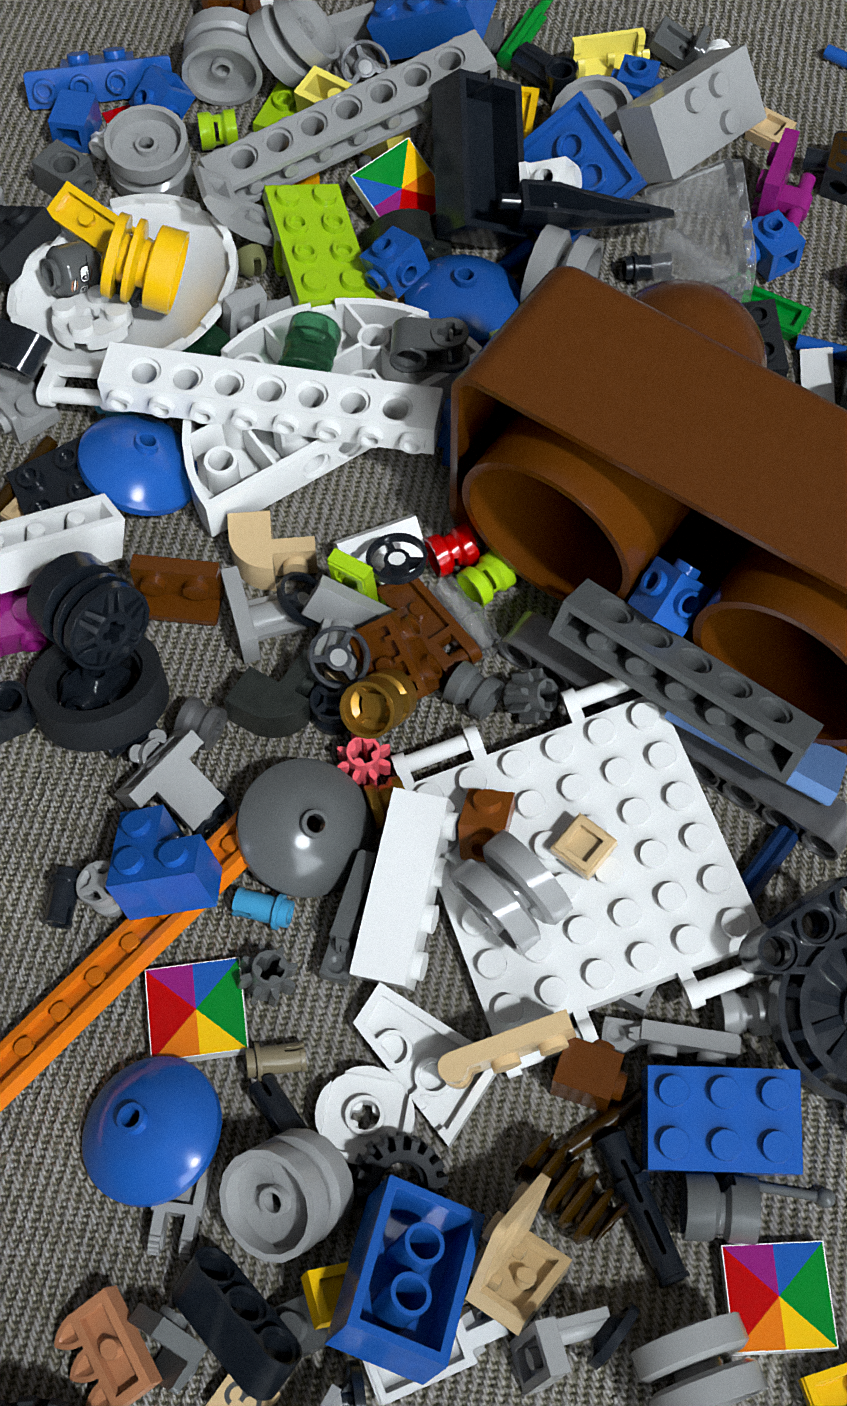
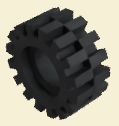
M396 1131V1136H390L388 1132L379 1135L381 1139L379 1142L374 1144L370 1140L364 1145L367 1148L365 1154L361 1155L358 1153L355 1159L357 1168L351 1172L354 1183V1197L363 1212L368 1196L380 1185L385 1170L396 1163H407L416 1169L418 1175L417 1186L445 1198L447 1197L444 1185H448V1176L443 1171L445 1166L442 1160L428 1144L414 1134L412 1137L408 1136L406 1132Z

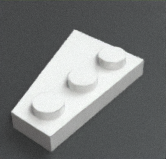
M379 982L353 1024L389 1071L400 1080V1084L406 1088L413 1102L450 1148L496 1074L493 1073L492 1068L474 1074L470 1085L460 1090L453 1089L447 1085L438 1073L437 1065L439 1059L444 1054L473 1042Z

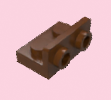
M142 554L132 555L129 569L135 588L146 597L150 609L149 619L208 626L217 625L224 594L219 562Z
M406 606L355 630L365 639L370 650V665L366 676L383 668L400 670L413 682L416 688L417 700L431 694L444 685L441 678L442 669L440 663L433 654L429 653L422 639V627L418 619L409 613ZM352 636L350 644L363 667V650L359 642Z

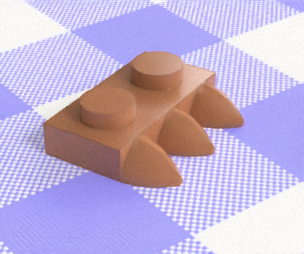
M117 1285L103 1288L69 1314L61 1323L55 1337V1348L61 1350H73L81 1346L83 1348L72 1364L70 1380L77 1383H88L97 1379L99 1381L90 1392L86 1406H130L163 1381L138 1328L128 1322L131 1314Z

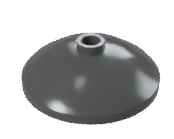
M297 758L270 767L249 785L241 799L237 812L236 838L244 862L255 877L264 885L287 896L312 898L329 894L347 884L358 851H361V849L370 851L373 838V820L364 793L347 773L325 761ZM309 816L316 817L320 822V829L317 833L311 832L307 827Z

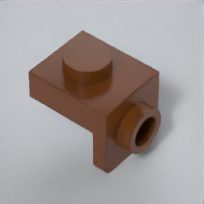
M468 789L458 823L459 850L462 860L474 859L487 863L483 855L482 846L498 831L504 829L509 832L515 809V792L496 791L493 789Z

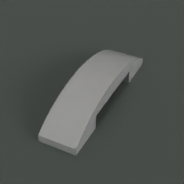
M197 166L194 170L202 200L212 215L238 235L273 247L275 239L265 207L236 196L230 178Z

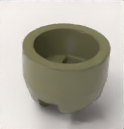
M248 244L237 250L238 270L241 274L252 278L253 275L259 277L265 272L267 258L260 244Z

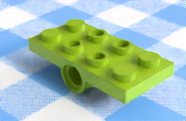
M339 184L264 185L262 199L275 239L273 246L274 266L279 277L286 276L294 305L311 303V307L335 304V298L376 299L374 289L368 284L364 276L366 270L359 257L362 253Z

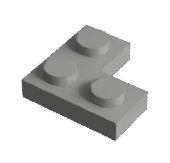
M260 283L246 289H237L229 296L224 297L221 348L258 321L279 311L294 307L292 295L267 302V294Z

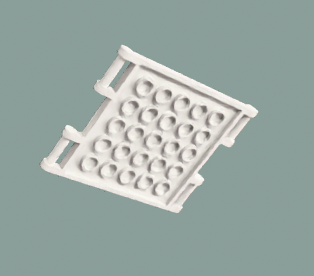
M615 677L578 691L570 688L560 692L564 708L571 722L570 724L487 755L478 729L474 724L464 728V733L407 755H404V752H400L390 756L395 771L406 790L448 797L456 807L455 813H459L460 816L469 788L515 792V809L509 833L523 843L542 862L572 902L573 910L556 925L542 923L533 916L539 926L541 939L524 955L517 954L477 917L453 884L450 875L465 861L460 858L459 831L455 841L449 840L445 859L450 861L449 874L445 886L438 888L493 1036L567 1009L569 1017H574L577 1027L574 1028L576 1038L592 1043L599 1038L588 1011L617 1001L621 997L636 994L678 978L688 1004L694 1010L706 1005V999L767 977L769 981L773 978V976L754 975L748 972L742 965L701 981H697L694 971L739 955L741 941L750 932L762 925L673 723L664 717L667 710L642 695L640 698L585 718L582 708L633 689ZM471 751L474 760L414 782L411 772ZM579 812L617 839L618 846L589 881L554 856L550 850V847ZM767 940L763 947V955L765 960L772 964L775 958V950ZM537 1051L520 1057L522 1064L506 1071L507 1076L511 1079L522 1075L521 1069L561 1055L562 1051L548 1056H541L540 1052Z

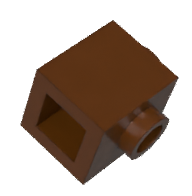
M576 1037L567 1040L569 1047L562 1050L552 1080L550 1094L604 1113L607 1111L610 1099L618 1102L621 1100L629 1073L620 1070L625 1054L616 1052L614 1045L602 1039H597L592 1043Z

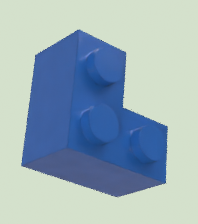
M158 805L120 812L105 887L129 920L216 907L223 868L201 834L184 837L165 806Z

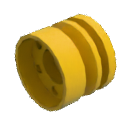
M121 212L104 246L100 264V294L111 299L116 292L119 282H121L120 301L127 303L132 297L135 288H142V308L168 315L174 304L182 277L190 232L162 225L153 241L148 239V219L141 218L133 235L131 234L133 225L132 215Z

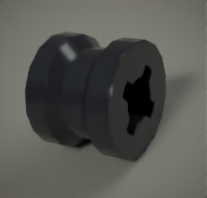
M328 680L335 684H345L337 680ZM320 683L312 690L309 698L312 722L316 729L323 734L340 735L348 731L341 719L339 709L341 697L347 688L332 689ZM327 710H331V711H332V710H335V711L337 712V714H336V713H333V714L328 713V714H326V711H327Z

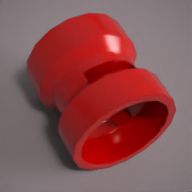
M465 523L452 527L445 537L434 534L424 539L428 561L439 578L451 574L455 566H471L478 563L480 558L475 538Z

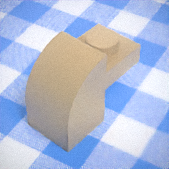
M270 510L227 514L228 537L233 564L238 566L240 577L249 585L261 590L277 591L276 576H285L290 572L296 571L306 574L318 573L315 536L274 539Z

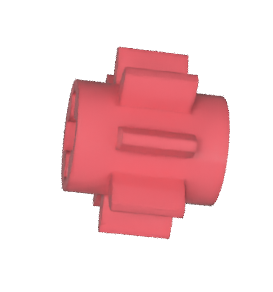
M351 733V741L347 747H337L338 759L343 761L337 767L347 773L358 786H365L371 783L378 786L377 780L381 774L391 775V763L386 760L391 756L389 744L380 746L376 738L365 739Z

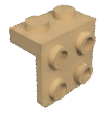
M540 1173L531 1185L522 1182L508 1204L507 1209L509 1211L505 1215L498 1211L488 1223L482 1235V1239L488 1242L487 1247H482L475 1256L470 1275L473 1277V1281L465 1300L517 1336L520 1335L565 1276L572 1262L571 1258L529 1231L551 1181V1178L544 1173Z

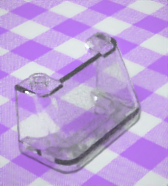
M723 159L685 173L675 180L664 181L643 189L641 197H635L637 202L674 209L675 215L672 218L641 223L642 228L647 229L651 262L650 283H643V288L667 280H698L725 290L741 303L750 302L756 276V249L742 159Z

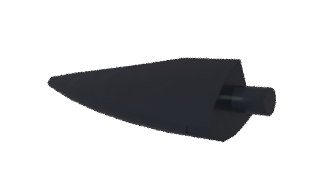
M521 179L517 194L500 193L499 209L514 210L513 228L543 230L548 224L567 230L609 228L646 223L675 216L674 209L617 198L557 181Z

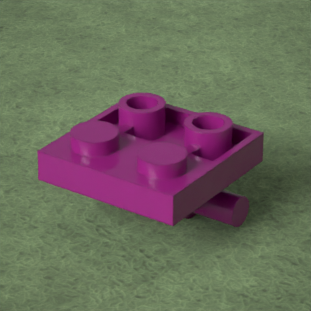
M785 127L780 142H772L766 160V165L770 166V169H762L759 175L755 192L762 195L761 197H755L749 216L750 220L758 216H765L777 209L788 221L793 222L797 228H799L800 222L806 219L813 200L811 192L816 181L815 176L811 173H803L797 187L787 185L800 131Z

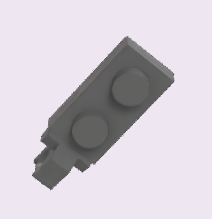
M362 849L357 853L330 931V942L319 971L320 978L323 980L348 986L352 975L349 974L354 955L352 949L358 938L376 863V853Z

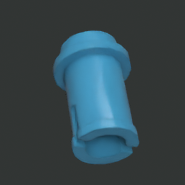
M240 886L233 899L232 916L270 924L271 929L275 931L279 930L280 927L287 929L292 921L295 902L288 900L287 895L283 893L276 897Z

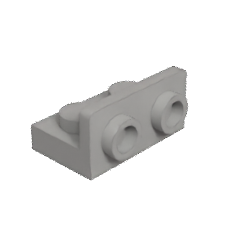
M0 368V431L2 434L10 433L21 445L61 420L55 406L48 407L38 404L36 398L37 386L31 379Z

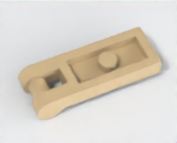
M567 1009L444 1054L439 1059L437 1065L439 1075L451 1088L460 1090L470 1085L474 1074L492 1068L494 1074L506 1072L522 1064L520 1057L537 1051L540 1052L541 1056H548L569 1047L567 1040L577 1037Z

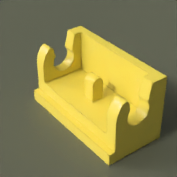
M644 28L572 37L570 58L577 62L578 79L596 74L611 77L614 68L620 69L625 54L650 59V50H644L646 38Z

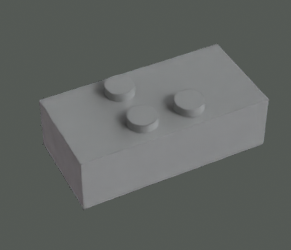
M746 44L710 51L616 110L632 161L647 183L675 180L767 118Z

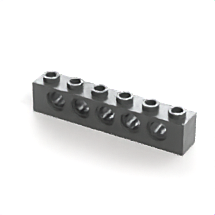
M588 578L563 601L548 633L555 640L783 784H786L824 726L690 641L652 621L630 604Z

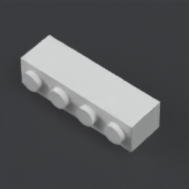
M104 493L0 522V594L32 585L34 579L48 563L66 553L74 551L91 553L103 563L122 558L125 518Z
M393 787L349 972L350 975L359 980L377 984L380 982L386 986L414 991L416 982L423 981L428 966V953L423 951L427 933L433 934L437 926L439 906L434 905L438 887H444L447 882L450 861L445 859L449 840L455 841L457 837L460 814L455 813L456 807L448 797Z

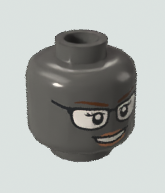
M73 241L52 246L47 251L45 259L41 262L43 280L51 291H55L61 297H72L85 293L90 287L99 284L101 256L97 251H93L84 241Z

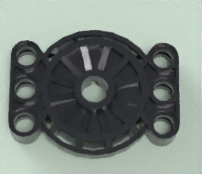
M842 876L821 882L750 932L741 941L739 958L742 966L748 972L754 975L773 976L769 988L768 1017L773 1040L784 1063L789 1069L800 1070L801 1083L819 1096L840 1104H847V910L840 902L841 889L844 888L847 891V876ZM804 914H807L813 924V930L809 937L802 928ZM767 940L775 949V958L772 964H769L763 955V947ZM821 1080L835 1084L837 1091L827 1086Z

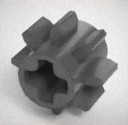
M542 668L525 669L524 672L512 673L513 681L506 685L503 694L504 704L508 712L519 714L520 724L538 723L539 720H549L551 718L550 712L557 707L559 701V690L554 680L543 678Z
M260 944L254 960L247 956L242 957L239 967L247 974L239 977L237 987L238 989H248L252 996L250 1004L254 1005L258 1000L269 1001L270 1005L274 1008L277 1006L280 992L292 995L296 984L288 978L295 974L298 965L297 963L287 962L283 956V947H280L277 951L266 950ZM266 971L273 974L269 980L262 978Z

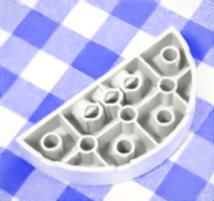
M335 298V304L311 307V303L297 305L258 321L238 334L221 349L220 357L443 388L442 408H444L446 399H451L452 383L462 373V371L451 374L444 372L402 373L395 370L389 362L393 323L402 317L429 318V312L407 304L383 299ZM452 329L449 330L450 340H454ZM469 336L465 345L469 349L470 363L482 347ZM448 351L449 362H452V351ZM183 420L182 447L192 498L199 517L211 537L228 529V513L260 511L371 449L355 443L341 441L326 442L313 437L299 435L284 436L272 431L258 429L242 430L236 426L216 423L201 424L194 420ZM195 461H197L198 465V476L195 470Z

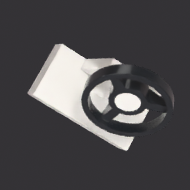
M413 514L333 542L335 548L373 567L375 581L381 585L409 583L422 575L428 564L427 549L417 517Z

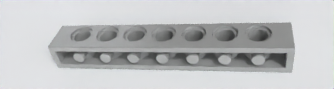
M473 29L463 35L455 36L448 42L429 51L421 52L414 58L395 67L387 68L372 78L353 84L336 95L319 100L300 112L283 117L266 128L249 133L244 138L230 145L212 151L210 154L199 159L201 166L230 178L235 195L255 203L262 199L264 185H293L431 119V84L459 68L487 75L488 80L493 77L497 78V61L477 31Z

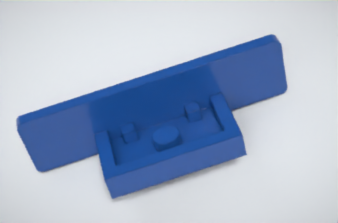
M110 47L104 49L102 55L89 56L88 51L66 54L67 59H61L60 67L25 71L23 78L29 108L31 110L53 108L60 89L94 93L97 95L98 102L131 99L150 66L172 72L170 56L167 54L134 58L133 51L125 52L124 47Z

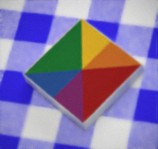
M409 137L351 174L347 179L374 221L386 213L406 208L427 211L430 218L436 214L435 175Z
M240 957L144 970L151 1057L170 1056L187 1062H196L245 1055V1048H250L244 989H238L237 987L239 977L242 976V970L239 967L241 963Z
M823 1240L759 1243L756 1245H721L719 1247L726 1314L739 1312L749 1336L745 1347L731 1356L828 1352L839 1349Z

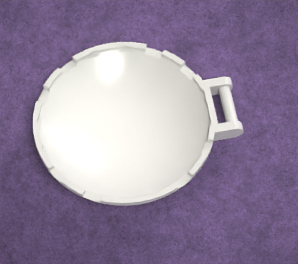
M143 193L110 199L111 206L106 208L118 216L121 212L131 214L133 217L132 226L135 228L141 218L148 219V237L155 240L162 225L190 232L185 265L170 313L165 315L144 309L140 303L137 308L131 306L134 323L133 326L130 324L127 327L128 336L119 342L183 351L211 328L223 312V298L229 296L234 291L239 266L236 246L227 226L220 223L213 215L202 210L198 202L184 197L159 193ZM62 228V232L54 241L45 242L33 250L24 264L22 275L14 283L10 284L7 296V313L10 317V322L27 327L43 335L53 343L42 365L45 367V370L36 390V398L40 406L54 407L57 403L100 406L103 411L117 412L111 408L103 407L98 389L64 387L68 377L98 379L107 348L88 350L87 344L74 343L75 349L62 345L55 337L51 321L53 315L52 303L57 299L69 297H61L46 286L41 273V262L45 259L47 251L52 246L81 241Z

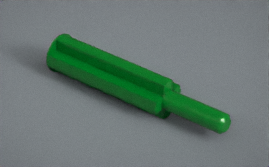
M540 0L534 10L531 8L527 10L496 56V61L500 67L505 70H512L511 59L515 56L517 48L526 41L531 44L547 20L544 14L553 0Z

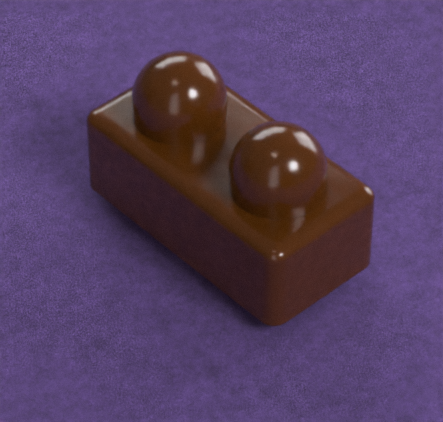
M565 265L551 269L452 383L449 510L453 520L457 525L465 523L471 530L475 540L490 548L500 560L524 580L562 601L588 578L615 596L628 602L641 582L642 576L649 569L656 556L672 565L677 558H680L701 571L697 580L712 589L711 594L683 638L822 723L824 726L813 743L831 746L847 755V410L768 369L764 340L753 316L734 296L717 286L698 280L674 279L651 284L630 296L579 268Z

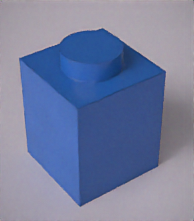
M60 89L48 119L53 142L58 139L81 153H91L88 145L91 141V135L96 131L99 132L102 124L96 94Z

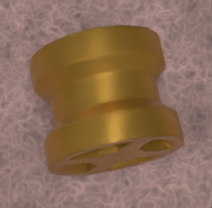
M399 775L388 778L386 784L376 786L373 783L363 786V793L368 801L373 825L376 829L382 828L385 825L393 787L405 789Z

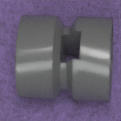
M684 1172L680 1188L679 1215L682 1240L712 1242L716 1235H722L726 1243L756 1245L759 1239L761 1224V1194L757 1176L728 1174L723 1182H718L713 1173Z

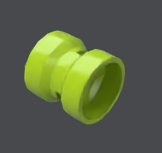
M234 108L224 109L220 114L215 115L208 111L197 113L202 151L213 150L217 145L224 144L227 146L239 140ZM214 122L218 124L219 137L215 135Z
M490 549L479 558L476 566H467L456 575V581L465 598L476 608L482 609L493 601L494 594L497 591L504 592L516 583V576L514 571Z

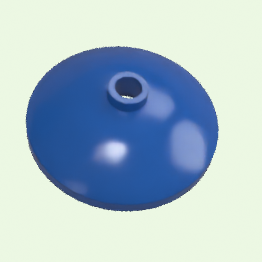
M455 254L429 261L431 269L404 293V304L429 312V318L453 317L464 321L468 326L469 336L482 346L486 345L489 341V333L499 329L520 305L521 289L513 276L498 264L479 256Z
M124 414L99 420L91 425L83 434L77 450L79 473L85 484L95 495L105 493L117 509L141 516H161L182 509L193 499L185 468L182 435L171 426L151 417ZM195 461V470L198 476V465L197 461Z
M155 1056L136 1061L114 1075L94 1099L83 1128V1160L87 1173L95 1186L109 1198L121 1204L139 1208L167 1203L191 1188L211 1163L221 1135V1104L213 1084L203 1072L189 1062L170 1056ZM139 1114L138 1122L131 1127L134 1118Z

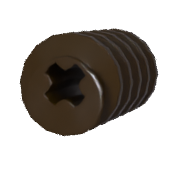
M553 1133L539 1144L521 1163L516 1171L514 1180L520 1185L522 1182L527 1183L535 1180L540 1173L550 1177L551 1181L545 1192V1195L548 1194V1197L543 1207L544 1212L550 1215L563 1209L558 1226L565 1230L577 1224L578 1227L573 1236V1242L576 1245H581L592 1239V1247L624 1215L629 1204L625 1201L611 1208L608 1204L614 1189L610 1186L596 1193L593 1189L599 1174L594 1172L582 1178L579 1172L585 1160L579 1157L567 1163L564 1159L570 1145L565 1142L552 1148L550 1143L554 1136Z

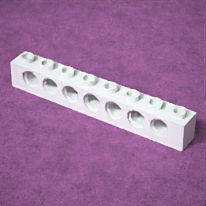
M109 341L97 380L103 407L111 408L118 412L133 411L153 414L159 418L174 417L194 420L201 424L216 423L236 426L242 430L258 429L277 432L284 436L299 435L319 438L326 442L341 441L361 444L368 448L383 447L397 449L409 454L424 453L434 455L442 416L443 388Z

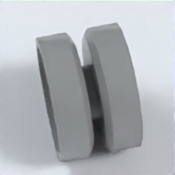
M274 0L273 5H264L249 16L247 23L249 35L257 53L273 75L287 86L297 87L314 65L322 69L339 57L340 47L338 38L326 14L315 0Z
M215 6L201 10L190 18L184 32L182 80L198 99L212 105L234 106L247 102L258 93L262 86L263 61L249 35L247 25L249 14L233 7Z
M599 74L580 77L567 84L556 96L551 109V116L579 91H582L627 155L632 159L616 110L633 100L627 87L614 77Z
M152 104L137 105L119 112L108 123L103 136L105 152L113 185L121 196L143 193L181 196L190 185L193 168L186 126L176 113L162 106Z
M550 224L546 225L541 231L528 261L521 288L520 304L542 278L555 267L573 266L598 278L603 258V241L581 235L572 244L569 230Z
M503 829L498 831L482 846L485 861L490 868L478 860L467 859L450 877L477 917L519 955H524L541 939L539 926L533 916L542 923L556 925L573 910V906L564 889L542 862L516 837Z
M290 1128L234 1157L223 1172L219 1190L221 1213L231 1236L247 1253L264 1262L284 1263L314 1247L316 1243L339 1231L350 1216L355 1196L352 1173L343 1154L327 1137L310 1129Z
M731 1312L680 1326L664 1333L658 1339L639 1347L629 1355L640 1383L651 1385L673 1378L675 1380V1384L656 1392L648 1402V1406H732L769 1388L758 1360L743 1358L724 1365L721 1360L742 1350L749 1340L739 1312Z

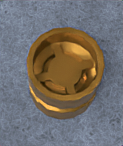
M393 668L379 669L346 689L340 701L341 719L347 729L356 736L365 739L379 738L412 715L417 704L416 688L411 679L402 671Z

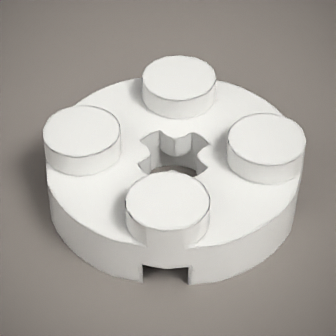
M100 285L90 287L85 293L69 298L57 299L51 306L53 312L51 321L55 337L62 345L75 349L74 343L87 344L88 350L108 348L109 341L119 343L124 340L129 334L127 327L130 324L133 326L134 323L130 303L121 302L120 295L114 294L111 299L101 296Z
M375 1066L353 1067L346 1070L344 1075L337 1077L333 1082L330 1081L321 1091L315 1109L316 1129L319 1134L327 1137L343 1154L348 1167L356 1169L355 1159L358 1153L361 1155L365 1154L367 1148L364 1145L370 1140L375 1144L381 1140L379 1135L388 1132L390 1136H396V1131L406 1132L408 1136L412 1137L415 1126L414 1104L406 1088L400 1084V1080L391 1072ZM363 1105L372 1106L373 1115L380 1117L377 1124H370L366 1130L359 1129L358 1122L351 1120L352 1113H361Z

